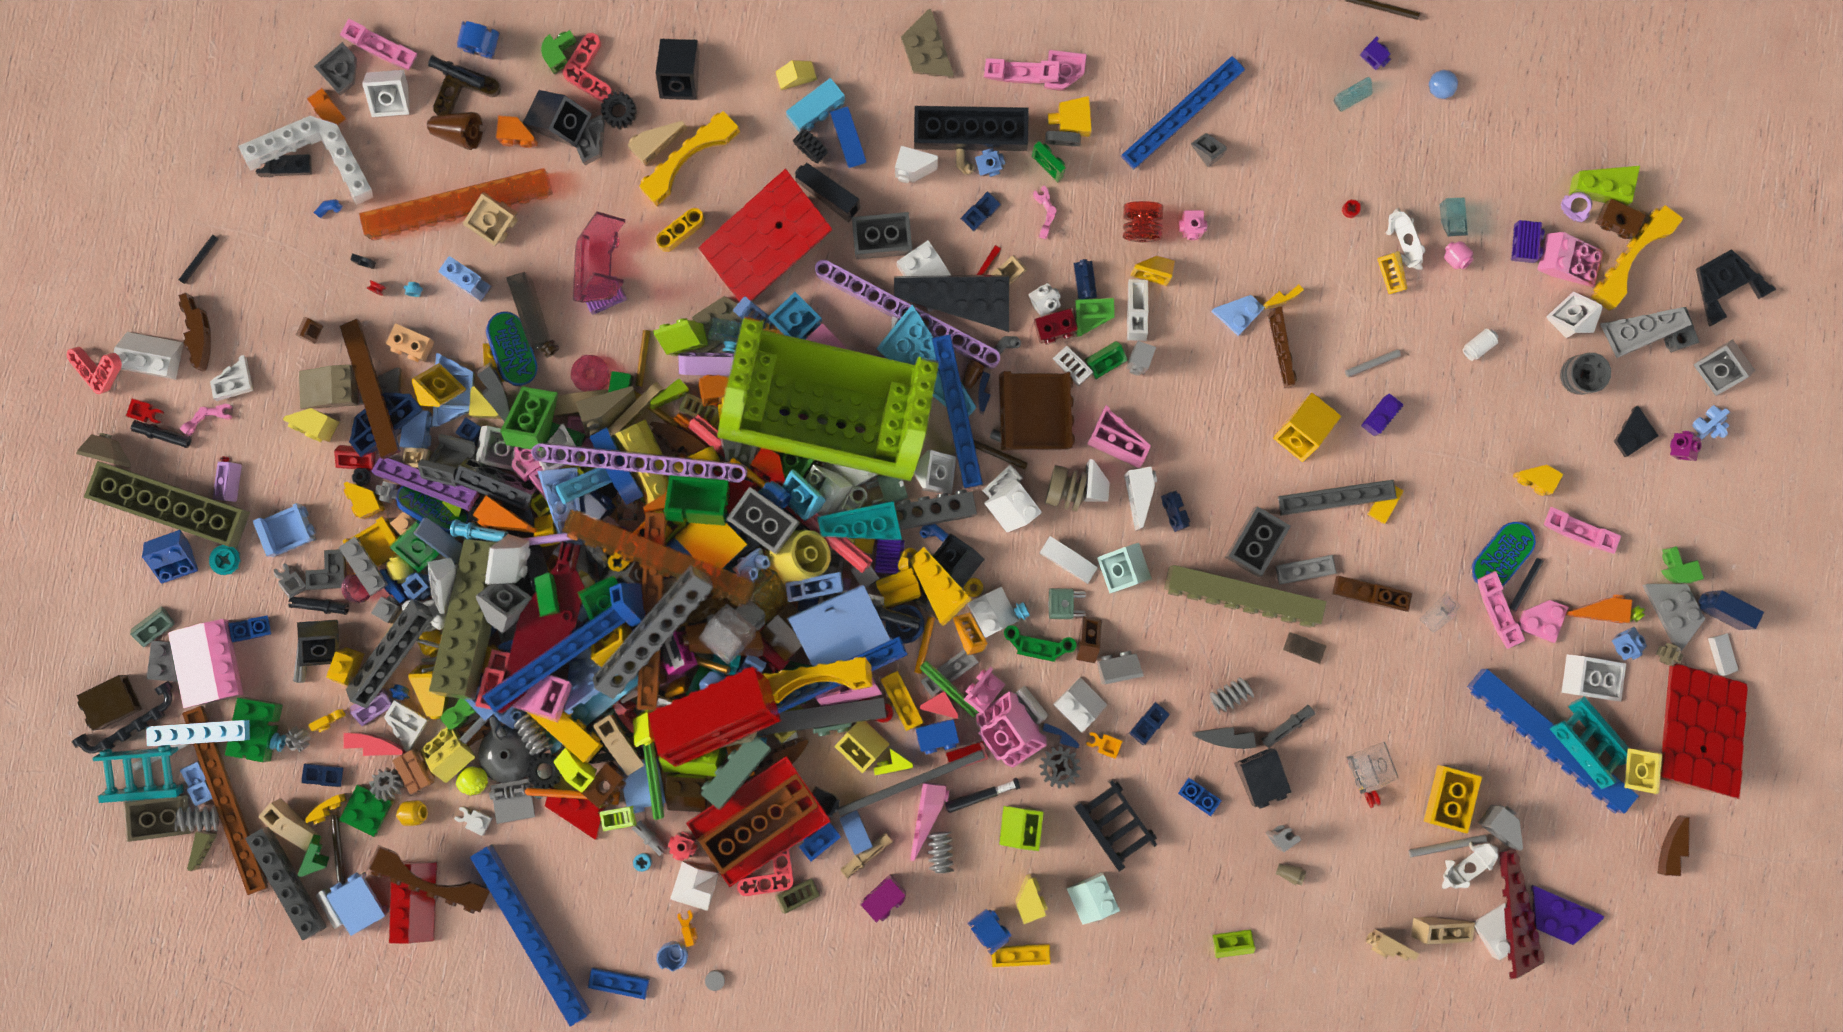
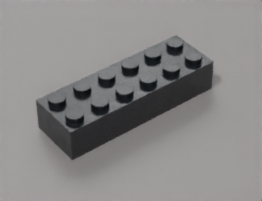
M915 106L914 149L987 150L993 148L994 151H1027L1029 108Z

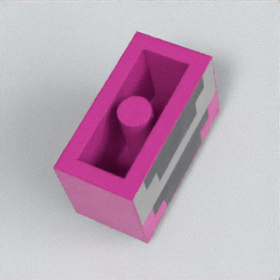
M674 630L673 635L667 638L661 646L660 653L668 675H681L697 665L694 653H690L688 646H684L682 635L685 634V631L675 632Z

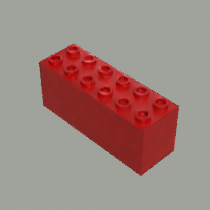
M754 666L745 668L736 675L727 676L718 683L709 684L700 691L691 692L682 699H676L671 704L658 707L653 712L648 713L658 755L674 767H678L781 721L770 681Z

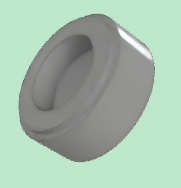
M719 970L710 971L705 978L707 988L712 991L720 990L725 984L724 974Z

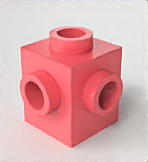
M685 831L677 833L669 841L668 847L671 848L669 853L673 854L674 859L680 861L688 860L691 856L695 855L698 847L695 844L697 839L693 838V834ZM680 843L684 844V850L678 848Z

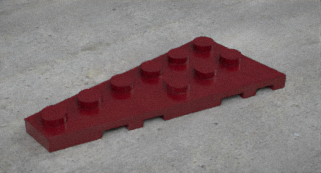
M1507 848L1499 852L1501 876L1505 879V889H1502L1503 897L1507 898V908H1504L1506 939L1510 942L1511 946L1510 953H1508V961H1512L1513 972H1509L1510 979H1517L1545 962L1544 952L1541 950L1539 933L1534 922V913L1529 903L1530 897L1524 883L1525 877L1520 867V857L1516 849Z

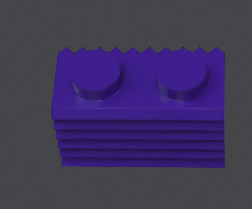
M1519 220L1514 224L1511 261L1535 263L1542 257L1543 248L1540 247V242L1544 238L1545 230L1542 228V222Z
M1391 394L1384 396L1361 426L1371 435L1378 436L1389 425V422L1394 419L1396 414L1399 413L1403 403Z
M878 539L875 573L896 574L900 571L898 562L900 560V551H904L905 540Z

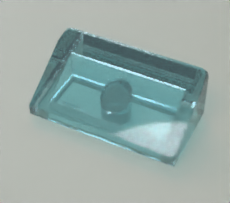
M1367 77L1336 95L1333 101L1340 112L1372 94L1371 78Z
M713 318L708 339L721 342H738L742 323Z

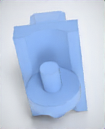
M1713 405L1706 412L1711 421L1707 423L1702 417H1699L1693 422L1692 426L1698 432L1697 437L1703 440L1710 433L1712 438L1717 436L1721 438L1728 435L1726 428L1729 427V424L1723 422L1727 419L1730 411L1726 408L1722 411Z
M760 548L753 550L746 558L740 557L737 559L738 565L733 569L739 577V583L744 585L749 580L754 581L761 569H767L770 566L768 557L763 555Z

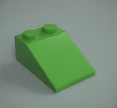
M522 386L500 430L505 444L532 450L535 445L546 443L553 421L558 392Z

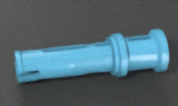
M457 519L450 526L452 536H464L469 540L479 538L498 542L509 534L507 531L478 527L473 522L463 523Z

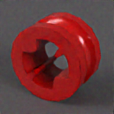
M1353 199L1348 200L1342 207V213L1347 218H1354L1361 211L1360 203ZM1348 205H1350L1351 207L1355 206V213H1353V211H1348Z
M370 280L371 285L367 286L366 289L383 296L382 291L386 287Z
M1374 788L1371 789V792H1364L1370 808H1374V805H1381L1379 796Z

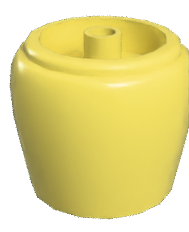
M794 530L777 555L767 548L764 554L770 561V566L767 568L768 574L776 583L786 587L785 583L801 581L822 575L828 568L831 560L827 541L819 533L810 530Z

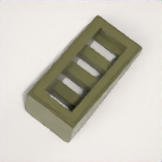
M689 393L685 394L679 407L680 412L694 418L698 414L701 415L704 409L702 399ZM690 400H693V403H692L690 409L687 410L686 408H687V406H688ZM699 403L700 407L697 413H694L696 405ZM715 405L706 406L708 408L703 418L711 425L716 426L719 419L718 407H715ZM713 409L715 410V412L712 416V419L709 420L708 417L710 415L711 410Z
M205 830L195 833L187 871H195L200 868L217 833Z
M810 878L775 895V898L782 913L786 914L820 895L813 879ZM806 885H808L812 893L811 896L808 895L805 889ZM799 889H801L804 899H801L798 892ZM791 893H794L797 900L796 903H794ZM783 897H787V900L790 904L789 906L786 905Z

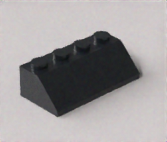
M951 533L933 555L961 588L964 587L985 560L972 547ZM918 578L922 596L912 601L938 620Z

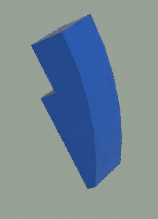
M848 106L831 111L830 115L847 167L852 168L867 163Z

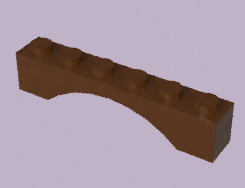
M380 845L377 846L368 866L369 870H372L370 874L382 878L385 875L390 877L389 881L401 885L403 882L408 884V888L415 892H419L421 889L428 892L427 896L433 899H438V897L446 899L445 903L454 907L457 904L464 906L463 910L472 914L475 911L481 913L490 892L487 887L471 881L455 885H439L427 882L413 874L401 861L397 852Z

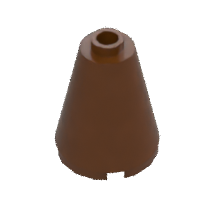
M475 112L432 116L427 122V129L431 135L467 150L478 148L483 132L480 131V125H483L481 116Z

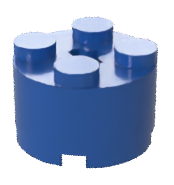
M462 21L457 48L463 49V52L474 55L476 52L481 54V57L492 59L500 33L494 29L489 32L486 26L468 21L465 23Z
M985 909L967 924L972 927L971 930L983 946L989 949L987 952L992 955L1009 942V937L1012 935L1005 926L999 925L998 921L1000 919L993 910Z

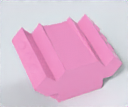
M1009 691L990 704L983 714H976L977 724L981 729L978 732L997 761L1002 759L1005 765L1014 768L1047 745L1046 736L1039 733V726L1029 716L1025 705L1018 703L1017 694Z

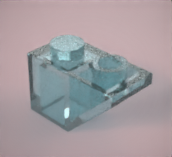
M1465 197L1446 198L1439 205L1441 224L1447 236H1467Z

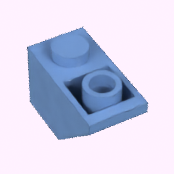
M423 410L402 427L400 447L428 449L432 441L430 427H433V416L431 412Z

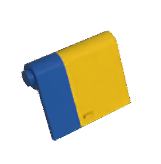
M689 523L665 546L664 566L669 565L681 577L692 565L709 575L712 580L747 544L727 523H725V526Z

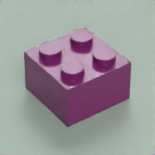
M890 874L862 899L860 905L876 923L879 920L883 922L891 914V909L894 906L898 908L905 902L906 891Z

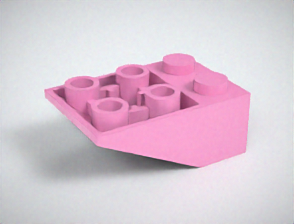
M1565 232L1546 234L1538 270L1552 277L1595 287L1603 251Z
M548 675L532 686L525 696L512 707L558 722L572 689V684L569 681Z

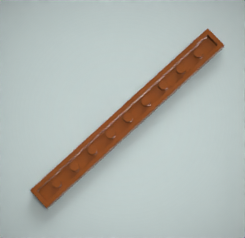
M646 512L642 581L645 617L663 598L666 517L664 513ZM661 648L650 657L649 662L642 666L638 672L637 709L656 710L658 708Z
M203 706L182 713L186 724L209 723ZM193 743L247 896L268 888L263 870L245 840L250 834L217 743Z

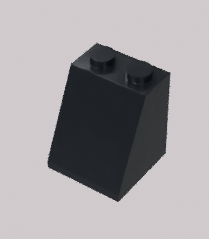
M660 39L655 72L659 98L697 100L699 72L698 40Z
M538 90L523 124L539 134L576 147L592 114L565 95Z
M1265 749L1234 763L1253 807H1258L1259 809L1270 805V801L1274 799L1277 801L1283 800L1288 797L1287 794L1291 793L1276 749Z

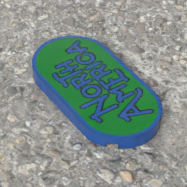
M511 312L496 313L488 321L486 336L499 374L504 381L513 386L527 385L535 378L538 366L522 320Z
M401 486L397 491L396 501L399 509L420 522L423 518L427 517L449 535L450 526L455 519L468 523V513L463 508L459 517H457L442 503V500L405 486Z
M1511 522L1503 525L1474 559L1471 568L1474 581L1478 584L1477 579L1496 571L1502 586H1504L1535 548L1536 539L1532 529L1521 522Z

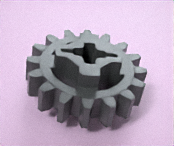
M1059 746L1058 751H1056L1052 747V753L1045 751L1047 757L1040 758L1044 762V764L1039 765V768L1044 770L1040 772V775H1046L1044 782L1050 780L1051 787L1056 783L1058 789L1061 788L1062 784L1067 788L1069 781L1073 784L1075 783L1074 776H1080L1076 773L1077 770H1081V767L1077 766L1080 759H1074L1076 756L1075 752L1069 754L1070 748L1063 751L1062 746ZM1062 754L1059 759H1050L1054 755ZM1068 758L1072 761L1073 769L1069 768L1067 764ZM1063 761L1062 766L1065 767L1064 771L1060 770L1057 773V768L1055 767V765L1060 764ZM1047 765L1052 768V776L1047 771ZM1062 775H1069V777L1064 780H1058Z

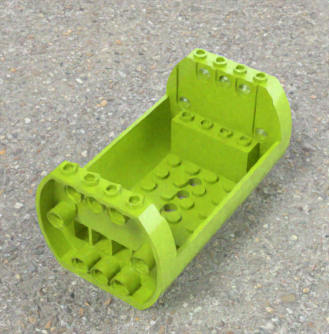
M744 316L725 392L718 438L911 481L927 430L939 365L938 361L918 357L915 365L773 333L763 330V320ZM785 409L789 411L790 414L787 416H783L780 414L779 411ZM806 414L808 419L801 420L798 415ZM824 418L827 420V423L824 425L819 424L817 419ZM842 422L846 427L840 429L836 426V423ZM860 426L864 428L865 432L858 433L855 431V427Z

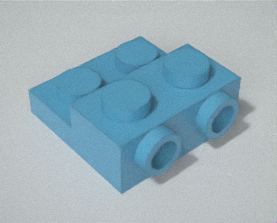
M796 292L768 317V320L783 335L804 340L822 322V318Z

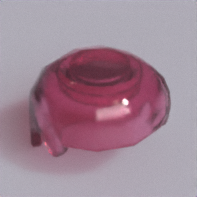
M355 573L345 577L341 584V593L346 600L353 603H363L371 597Z

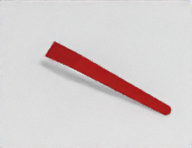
M997 245L993 247L977 275L984 274L1000 252V247Z

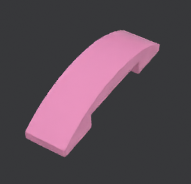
M349 18L340 33L341 37L358 47L408 71L417 56L416 52L367 30L366 27Z
M986 59L984 78L1012 83L1056 82L1059 79L1060 61L1022 63L1006 62L1005 59Z
M1550 507L1544 522V526L1565 537L1615 554L1621 538L1616 533L1582 522L1553 507Z
M1494 571L1477 579L1486 610L1505 647L1509 649L1525 641L1518 623L1514 621L1502 593L1503 586L1497 572Z

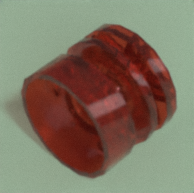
M1135 201L1124 204L1123 218L1130 222L1123 225V229L1126 231L1123 232L1122 238L1139 243L1161 240L1163 233L1160 230L1163 229V225L1157 223V221L1163 219L1164 206L1151 201Z

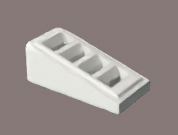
M1068 346L1053 358L1065 373L1070 372V377L1073 378L1077 386H1080L1093 373ZM1068 353L1070 356L1062 362L1060 359ZM1071 359H1073L1074 362L1069 367H1067L1065 364H1067ZM1078 364L1080 367L1072 372L1071 369ZM1083 369L1085 372L1078 378L1076 375Z

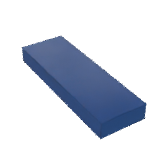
M592 968L588 988L645 1000L650 979Z

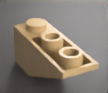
M608 715L593 725L601 740L627 776L644 766L615 716Z
M281 798L270 803L258 816L272 831L304 851H307L313 834L318 835Z

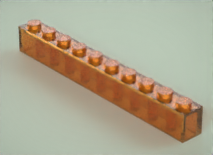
M545 168L362 212L359 215L363 233L371 240H380L383 238L382 236L400 235L402 231H417L422 226L433 227L438 225L439 222H453L459 217L466 218L483 192L499 203L503 202L509 207L516 203L527 204L530 200L536 198L543 200L548 198L549 195H553L549 175Z
M570 509L562 532L567 533L566 537L578 541V538L585 540V545L593 548H596V546L604 548L603 552L614 556L617 553L622 555V560L630 563L633 560L637 561L642 568L651 570L652 567L657 569L658 574L669 577V575L677 577L676 581L692 565L710 576L713 585L711 591L714 597L719 599L729 598L732 604L740 607L743 604H749L757 584L753 580L575 509Z

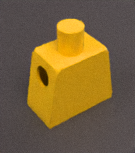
M1089 96L1060 102L1058 113H1048V125L1059 124V131L1081 134L1083 137H1090Z
M348 647L336 651L326 678L347 687L358 673L365 653Z

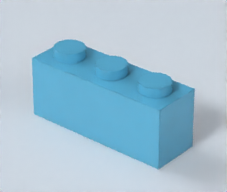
M829 78L786 111L787 118L798 132L802 129L809 132L813 129L816 122L825 120L832 110L840 109L844 105L845 95L835 82Z

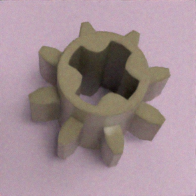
M1666 643L1665 646H1659L1656 653L1660 657L1659 661L1669 666L1681 663L1684 656L1680 654V647L1670 643Z

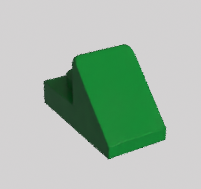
M313 834L297 876L302 877L327 867L329 857L319 854L322 848V844H319L321 836Z

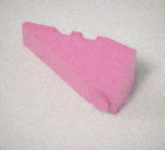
M931 782L923 783L910 858L912 861L917 857L943 807L944 801L948 802L949 790H946V785Z

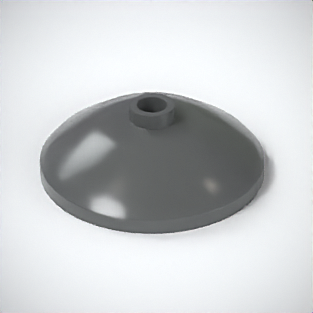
M507 725L502 726V728L504 727L507 730V736L502 740H496L491 730L483 738L479 747L478 757L481 768L487 773L489 778L499 783L524 779L527 776L526 768L528 763L534 756H531L529 753L531 749L526 748L527 742H522L523 736L518 735L520 729H512ZM503 751L508 753L506 759L502 757Z

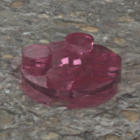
M582 355L574 362L570 378L574 385L582 392L596 391L606 387L609 382L610 373L606 362L600 357ZM593 369L595 376L587 379L586 371Z

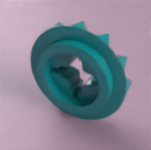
M226 545L217 546L209 556L211 569L219 575L233 574L235 570L239 569L238 566L241 562L240 553L234 547ZM219 556H229L228 560L231 564H222L223 560Z

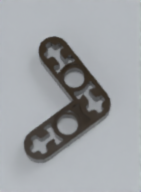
M455 65L485 78V84L488 86L494 85L495 90L491 89L490 91L486 86H483L480 90L450 75L445 76L434 102L433 110L436 115L452 114L462 87L488 97L498 96L501 92V87L497 80ZM449 87L455 90L452 96L445 95V90ZM445 104L447 110L441 112L439 107H443Z
M721 597L707 598L687 615L684 623L680 624L675 629V632H683L685 627L696 625L710 615L734 617V611L742 603L739 600Z

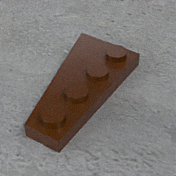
M1277 307L1268 314V319L1285 389L1294 386L1297 377L1295 370L1292 368L1293 360L1289 350L1283 308Z

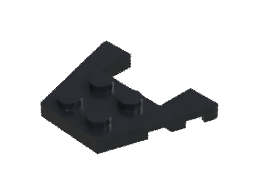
M1732 249L1696 269L1709 326L1727 318L1718 299L1746 283H1749L1758 299L1776 290L1772 284L1769 285L1763 280L1764 277L1755 273L1749 267L1750 265Z

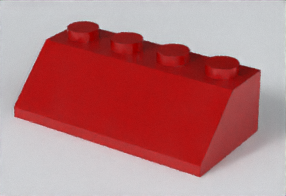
M403 862L417 877L436 884L437 862ZM391 882L389 944L434 941L436 899L427 896L428 892L421 889L419 892L409 889V885L403 882L401 885Z

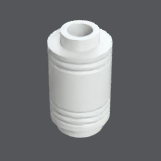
M1492 329L1483 330L1464 345L1463 353L1471 361L1479 359L1498 344L1499 337L1497 333Z

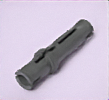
M1306 705L1296 714H1291L1287 721L1261 738V740L1269 749L1297 727L1300 728L1306 720L1315 715V712L1309 705Z

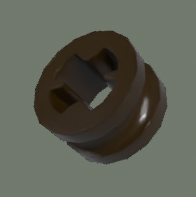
M550 340L541 347L540 351L542 353L545 352V357L549 358L560 347L555 345L554 340Z

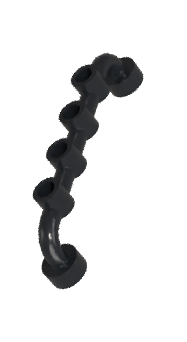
M167 681L155 688L159 696L162 694L164 696L162 704L154 707L127 726L103 739L97 745L90 746L87 744L90 739L86 733L72 740V744L75 748L80 747L89 754L115 748L114 742L117 740L124 742L132 737L130 732L136 729L139 732L149 726L147 722L152 718L154 721H157L165 716L163 711L169 708L172 703L170 691L173 688L172 685Z

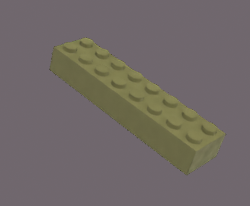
M99 461L96 463L84 498L234 548L238 547L250 514L249 511Z
M464 539L429 688L430 692L438 696L467 700L476 699L492 625L487 622L478 604L476 595L490 585L485 583L490 547L497 542Z
M1176 565L1168 568L1164 590H1168L1170 595L1182 596V594H1185L1187 599L1195 601L1202 598L1206 599L1205 603L1212 605L1223 603L1225 608L1233 610L1240 607L1244 608L1243 612L1258 614L1260 612L1266 618L1281 617L1283 622L1296 623L1298 621L1300 626L1309 628L1322 624L1327 602Z

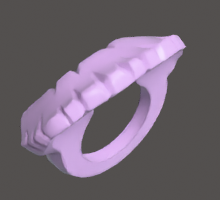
M1576 192L1570 196L1565 195L1561 202V209L1569 219L1583 222L1590 216L1589 211L1592 208V200L1589 195L1583 192ZM1575 198H1584L1588 204L1587 208L1583 211L1575 212L1571 209L1572 201Z

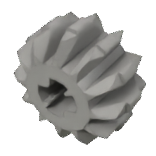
M386 767L384 772L378 769L379 774L372 775L374 780L369 782V785L372 787L370 789L371 793L378 800L382 798L387 802L389 797L395 800V794H401L399 788L404 787L402 778L396 769L390 770V768Z

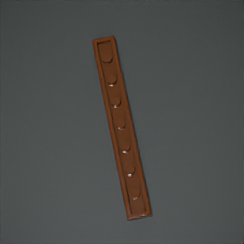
M356 318L341 325L340 329L380 458L384 460L400 453L401 450L360 321Z

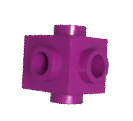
M1691 431L1674 433V438L1670 442V455L1677 460L1697 461L1698 452H1700L1702 447L1701 439Z

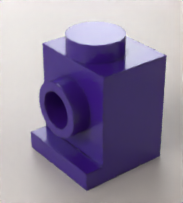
M1377 36L1360 54L1375 70L1380 66L1384 68L1391 60L1389 57L1391 53L1388 52V48L1385 45L1377 42L1379 40Z

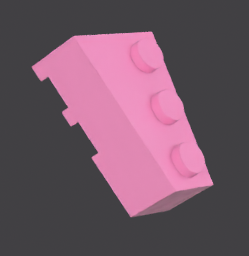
M1107 405L1104 407L1087 445L1137 468H1140L1144 463L1151 447L1138 433L1131 430L1120 417L1118 418L1111 412Z
M872 677V687L852 690L845 685H841L815 697L821 706L850 703L881 695L882 693Z

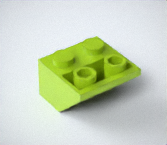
M682 318L676 320L675 324H663L659 326L660 329L653 330L666 355L677 356L679 353L690 352L708 346L704 326L695 320Z
M1003 806L999 845L1039 851L1043 811Z

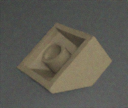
M101 432L99 436L91 434L76 453L129 468L131 466L119 442L112 440V435Z

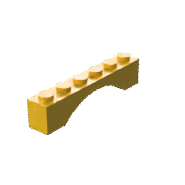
M724 111L720 114L716 113L711 118L710 123L706 126H701L692 139L688 138L683 143L682 148L678 151H673L664 164L660 163L654 169L655 172L641 180L639 185L641 191L656 207L671 195L672 184L676 174L691 156L708 147L727 145L740 133L739 127Z
M1666 205L1659 209L1655 208L1651 212L1649 222H1645L1638 231L1639 235L1629 241L1626 252H1622L1616 258L1617 264L1614 268L1610 267L1606 271L1604 281H1600L1594 287V294L1591 298L1608 311L1616 308L1627 294L1628 273L1636 255L1648 243L1672 234L1684 219Z
M855 657L853 660L848 661L838 660L831 664H817L814 667L808 668L800 667L792 671L782 670L775 674H763L770 681L776 704L780 703L794 690L815 682H835L845 685L852 690L872 687L871 664L863 657Z

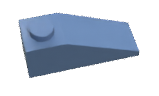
M841 572L785 583L788 602H799L844 592Z

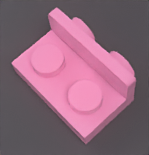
M991 666L987 671L983 669L976 677L979 680L976 685L972 683L965 691L968 695L964 700L981 714H983L1005 686L1000 679L991 673L993 670Z

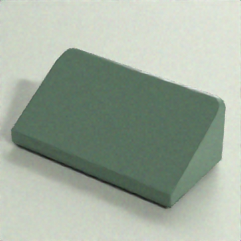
M161 606L131 629L130 635L142 647H146L151 641L175 625V622Z

